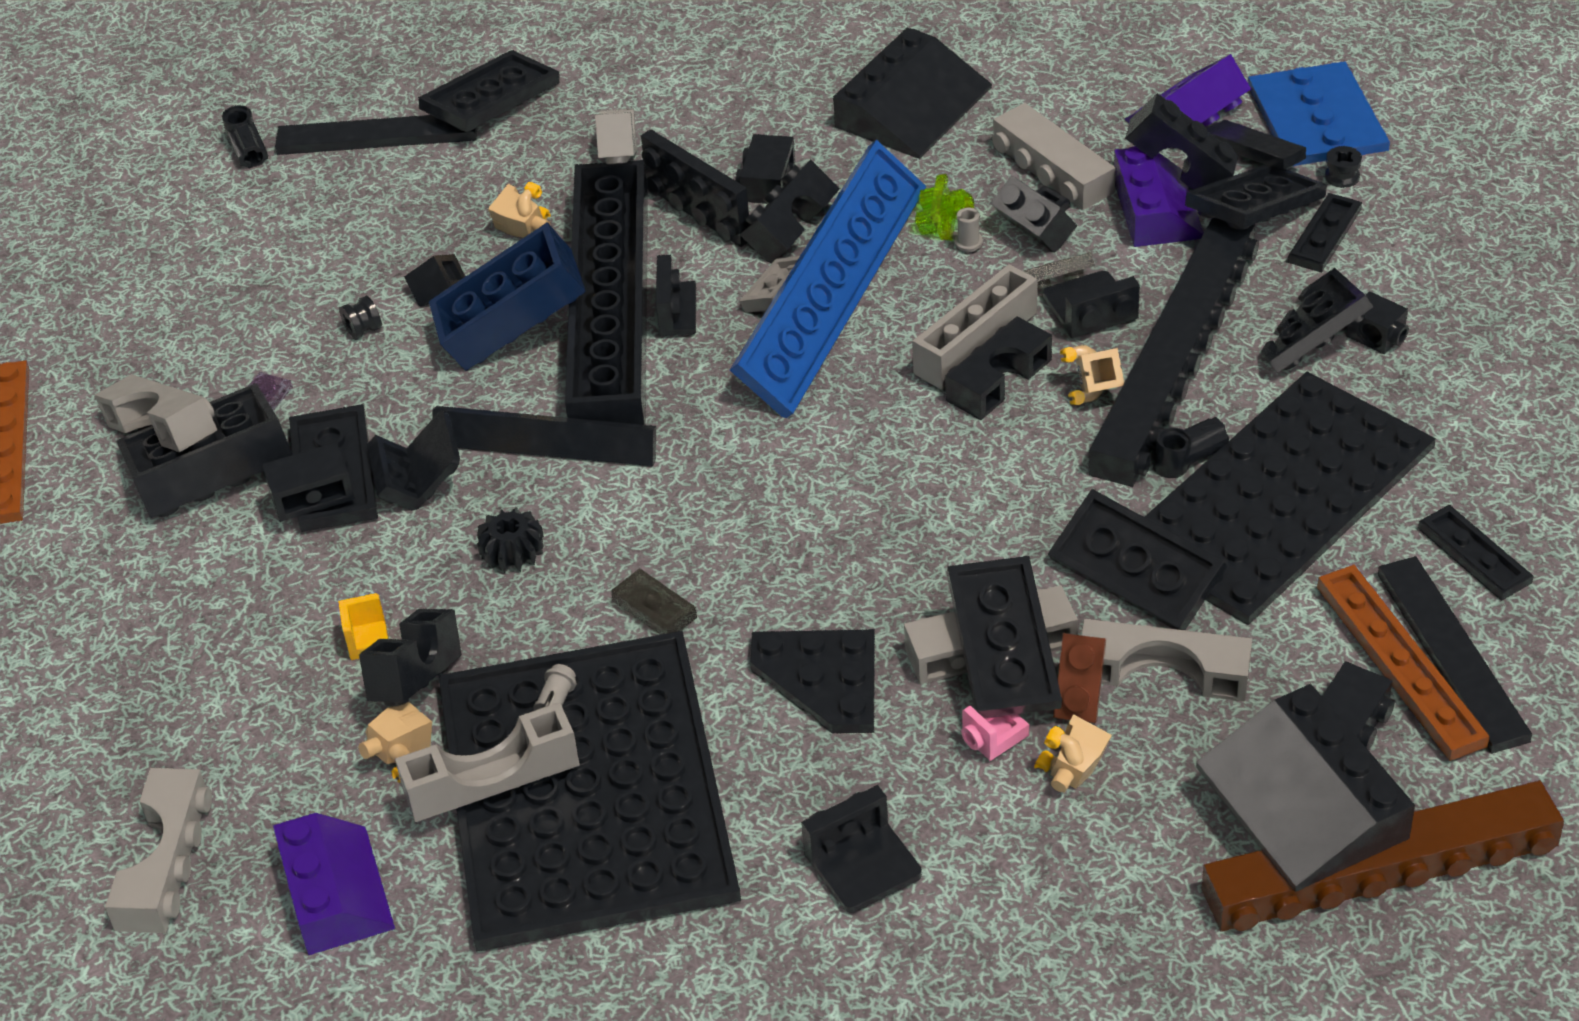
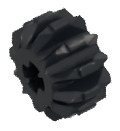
M515 507L511 512L505 513L500 508L499 515H486L485 523L478 526V552L482 559L486 560L490 569L499 566L505 573L510 566L515 565L521 572L523 562L535 565L536 555L543 554V529L539 524V520H535L532 516L531 511L521 513Z

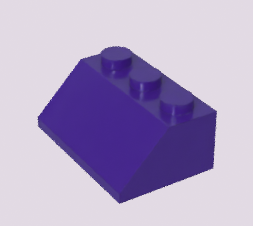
M1229 54L1190 74L1160 95L1166 100L1173 101L1180 108V111L1193 121H1198L1206 127L1220 118L1217 112L1221 109L1226 113L1242 103L1240 97L1251 90L1234 58ZM1139 108L1138 110H1136L1135 112H1133L1132 114H1130L1129 116H1127L1126 118H1124L1125 121L1128 122V123H1130V119H1131L1141 108Z
M1136 146L1114 150V167H1116L1115 187L1134 247L1201 239L1204 231L1197 211L1184 206L1186 193L1190 190L1180 180L1182 169L1162 154L1158 153L1152 159Z
M312 813L273 825L308 956L395 929L365 826L319 813Z

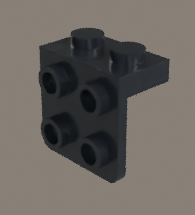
M1099 271L1046 287L1043 290L1044 300L1071 339L1139 318L1140 284L1134 276L1115 281L1108 271Z
M439 411L407 448L378 435H375L367 444L377 496L387 503H395L411 511L419 509L426 500H429L434 495L440 484L456 471L460 461L450 415L443 411Z
M878 785L864 792H857L847 800L825 811H818L801 822L804 855L846 912H857L920 880L922 877L921 866L888 824L887 796Z

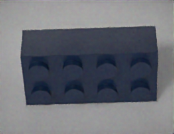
M547 222L431 299L429 305L440 345L467 371L477 363L485 361L489 355L506 344L515 341L518 336L536 324L544 322L551 314L565 305L574 302L586 290L571 248Z

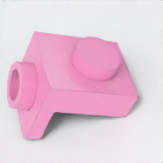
M968 706L962 710L961 733L964 741L971 749L979 750L991 761L1028 737L1029 724L1018 714L984 719L975 709Z

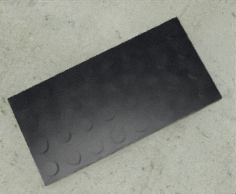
M1306 371L1229 440L1228 444L1220 448L1153 508L1145 518L1225 561L1228 567L1206 601L1249 625L1435 447L1436 438Z

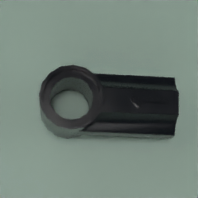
M235 105L227 108L222 114V121L228 144L232 146L240 166L253 168L262 165L268 159V153L254 124L251 110L244 105Z
M1214 417L1184 430L1175 427L1161 430L1156 439L1153 469L1161 477H1181L1187 472L1190 464L1216 453L1220 448L1229 443L1230 437L1225 430V424L1217 417Z

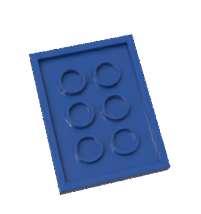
M1346 61L1306 68L1299 67L1293 70L1248 77V84L1251 88L1250 92L1272 135L1306 147V159L1293 166L1326 161L1327 153L1332 148L1338 146L1355 148L1361 155L1389 151L1390 141Z

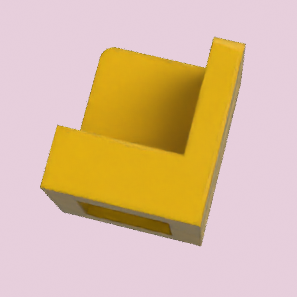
M374 593L338 601L342 629L351 660L360 659L359 654L378 639H389L379 594Z

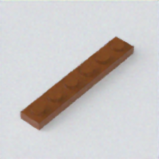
M27 360L0 364V524L23 520L30 370Z
M1353 564L1318 577L1317 589L1382 674L1386 678L1393 680L1392 687L1448 760L1452 761L1486 748L1489 741L1488 733L1358 568Z

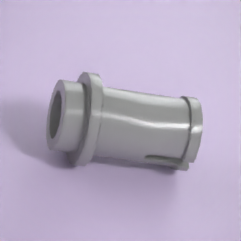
M963 208L956 215L958 234L955 236L954 243L959 250L971 253L979 249L983 243L982 236L979 234L980 214L974 208Z
M556 664L546 671L544 675L546 683L538 701L535 702L534 711L559 702L563 706L568 692L573 691L577 684L575 680L576 674L571 668Z

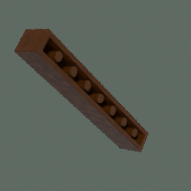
M1539 780L1415 811L1410 839L1297 892L1291 888L1262 850L1203 864L1201 890L1221 932L1234 928L1238 931H1245L1253 928L1258 922L1277 917L1280 920H1288L1299 915L1301 911L1317 907L1332 909L1339 906L1344 900L1360 896L1375 898L1382 895L1386 890L1399 886L1418 887L1431 878L1447 874L1451 877L1461 876L1471 868L1486 864L1501 866L1511 861L1514 857L1529 853L1544 855L1559 846L1564 819L1543 783Z

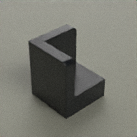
M455 254L433 256L404 276L420 307L428 305L431 299L466 277Z

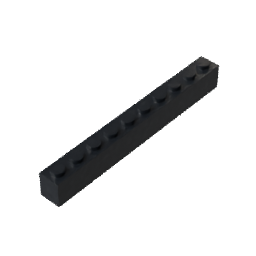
M1212 218L1089 450V476L1130 487L1134 486L1139 475L1146 476L1151 463L1152 449L1155 450L1158 433L1164 429L1165 424L1171 425L1173 423L1177 409L1176 401H1183L1189 387L1188 378L1190 375H1197L1201 364V352L1207 353L1211 347L1213 328L1220 329L1224 320L1225 305L1231 306L1233 304L1237 289L1236 283H1243L1248 269L1247 261H1254L1256 258L1259 240L1254 239L1255 224L1249 226L1248 229L1240 230L1229 227L1226 221L1218 218Z

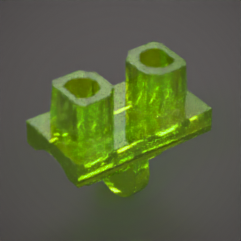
M946 173L936 176L935 187L920 190L919 200L923 211L916 213L915 223L921 235L938 233L941 240H952L957 212L963 208H974L975 202L972 195L963 189L950 191L948 188L949 178Z

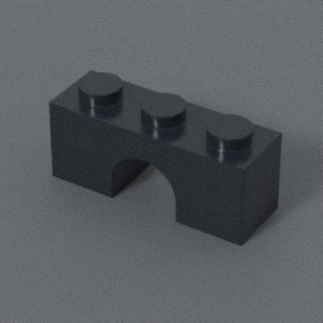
M1157 93L1130 119L1125 139L1153 159L1160 151L1167 148H1176L1187 154L1188 157L1184 160L1180 180L1194 190L1234 175L1238 160V154L1235 153L1234 149L1228 143L1221 142L1210 134L1202 123L1193 121L1180 111V108L1173 101L1166 100Z
M811 159L801 168L795 164L781 178L785 183L784 186L781 188L777 184L764 197L763 200L767 205L764 208L758 205L745 219L749 225L740 236L769 263H773L775 259L783 255L805 231V228L795 219L793 213L802 221L808 222L840 190Z
M1016 316L1007 325L1000 327L995 335L983 345L976 347L971 355L959 365L952 367L948 371L947 375H945L946 401L982 420L1005 400V374L1003 373H1016L1029 380L1052 360V334Z
M417 609L399 623L401 639H378L359 654L367 701L384 702L386 706L390 707L406 704L409 702L410 697L420 689L427 687L432 679L438 674L445 672L449 665L462 656L455 610Z

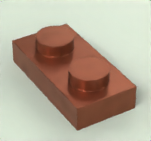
M1063 633L1058 673L1062 705L1061 709H1054L1053 718L1071 720L1072 716L1076 715L1087 722L1097 723L1107 638Z

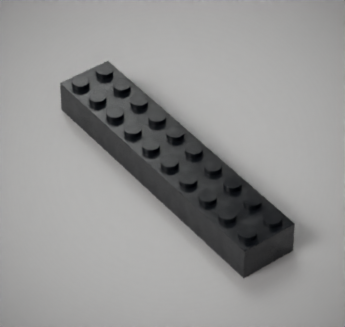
M644 160L617 164L591 163L575 165L571 250L586 292L569 304L565 389L567 418L646 425L648 188Z

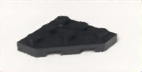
M1333 268L1303 289L1298 297L1301 305L1297 311L1295 309L1289 310L1276 328L1280 333L1275 342L1273 340L1268 341L1262 348V354L1278 373L1283 369L1288 370L1298 365L1303 359V355L1314 348H1321L1330 343L1335 333L1345 326H1353L1359 323L1366 316V312L1373 308L1367 296L1336 268Z
M875 629L752 632L750 665L751 671L762 680L766 679L779 689L781 695L802 711L806 710L820 721V725L832 734L874 733Z

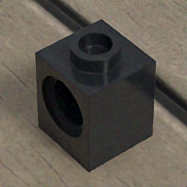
M1369 291L1366 296L1373 308L1366 312V316L1359 323L1347 326L1346 337L1385 355L1394 345L1400 346L1407 337L1409 326L1406 325L1408 308Z

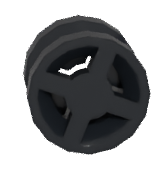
M1348 146L1332 148L1326 157V164L1328 166L1324 176L1326 181L1330 185L1340 188L1356 185L1360 179L1361 153L1357 149Z
M367 295L359 298L357 304H345L339 307L342 322L354 340L362 337L364 331L369 329L375 331L382 328L379 312L374 302Z

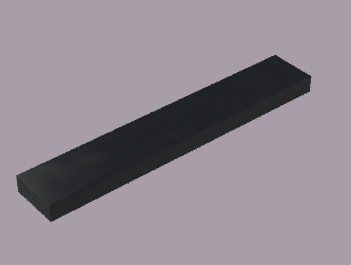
M432 115L278 126L275 149L277 155L477 141V127L474 130L465 132Z
M436 406L432 410V419L439 411L450 415L457 448L653 466L656 461V426L445 406Z
M1417 556L1379 566L1378 577L1435 667L1488 733L1489 741L1487 748L1489 752L1493 754L1530 743L1532 738L1530 729Z

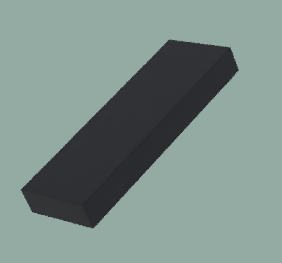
M1223 120L1206 128L1218 140L1228 143L1238 155L1282 171L1306 159V147L1228 120Z
M1328 193L1289 253L1288 263L1322 273L1360 213L1362 202Z
M1450 504L1419 521L1418 529L1501 601L1532 584L1534 576Z

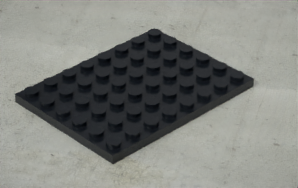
M683 631L439 675L449 753L467 756L485 752L500 744L511 734L519 716L534 711L535 702L538 701L546 683L544 675L548 669H551L556 664H561L571 668L576 674V687L573 691L568 692L562 708L574 732L580 766L456 808L476 952L741 901L739 883Z

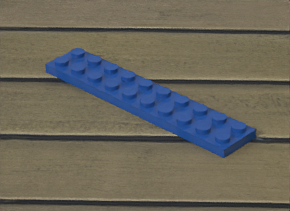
M875 140L867 147L730 368V371L783 418H787L794 413L927 187L878 140Z

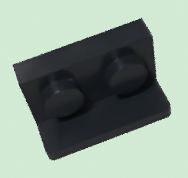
M657 255L656 309L660 336L695 334L696 282H681L680 269H673L672 256Z

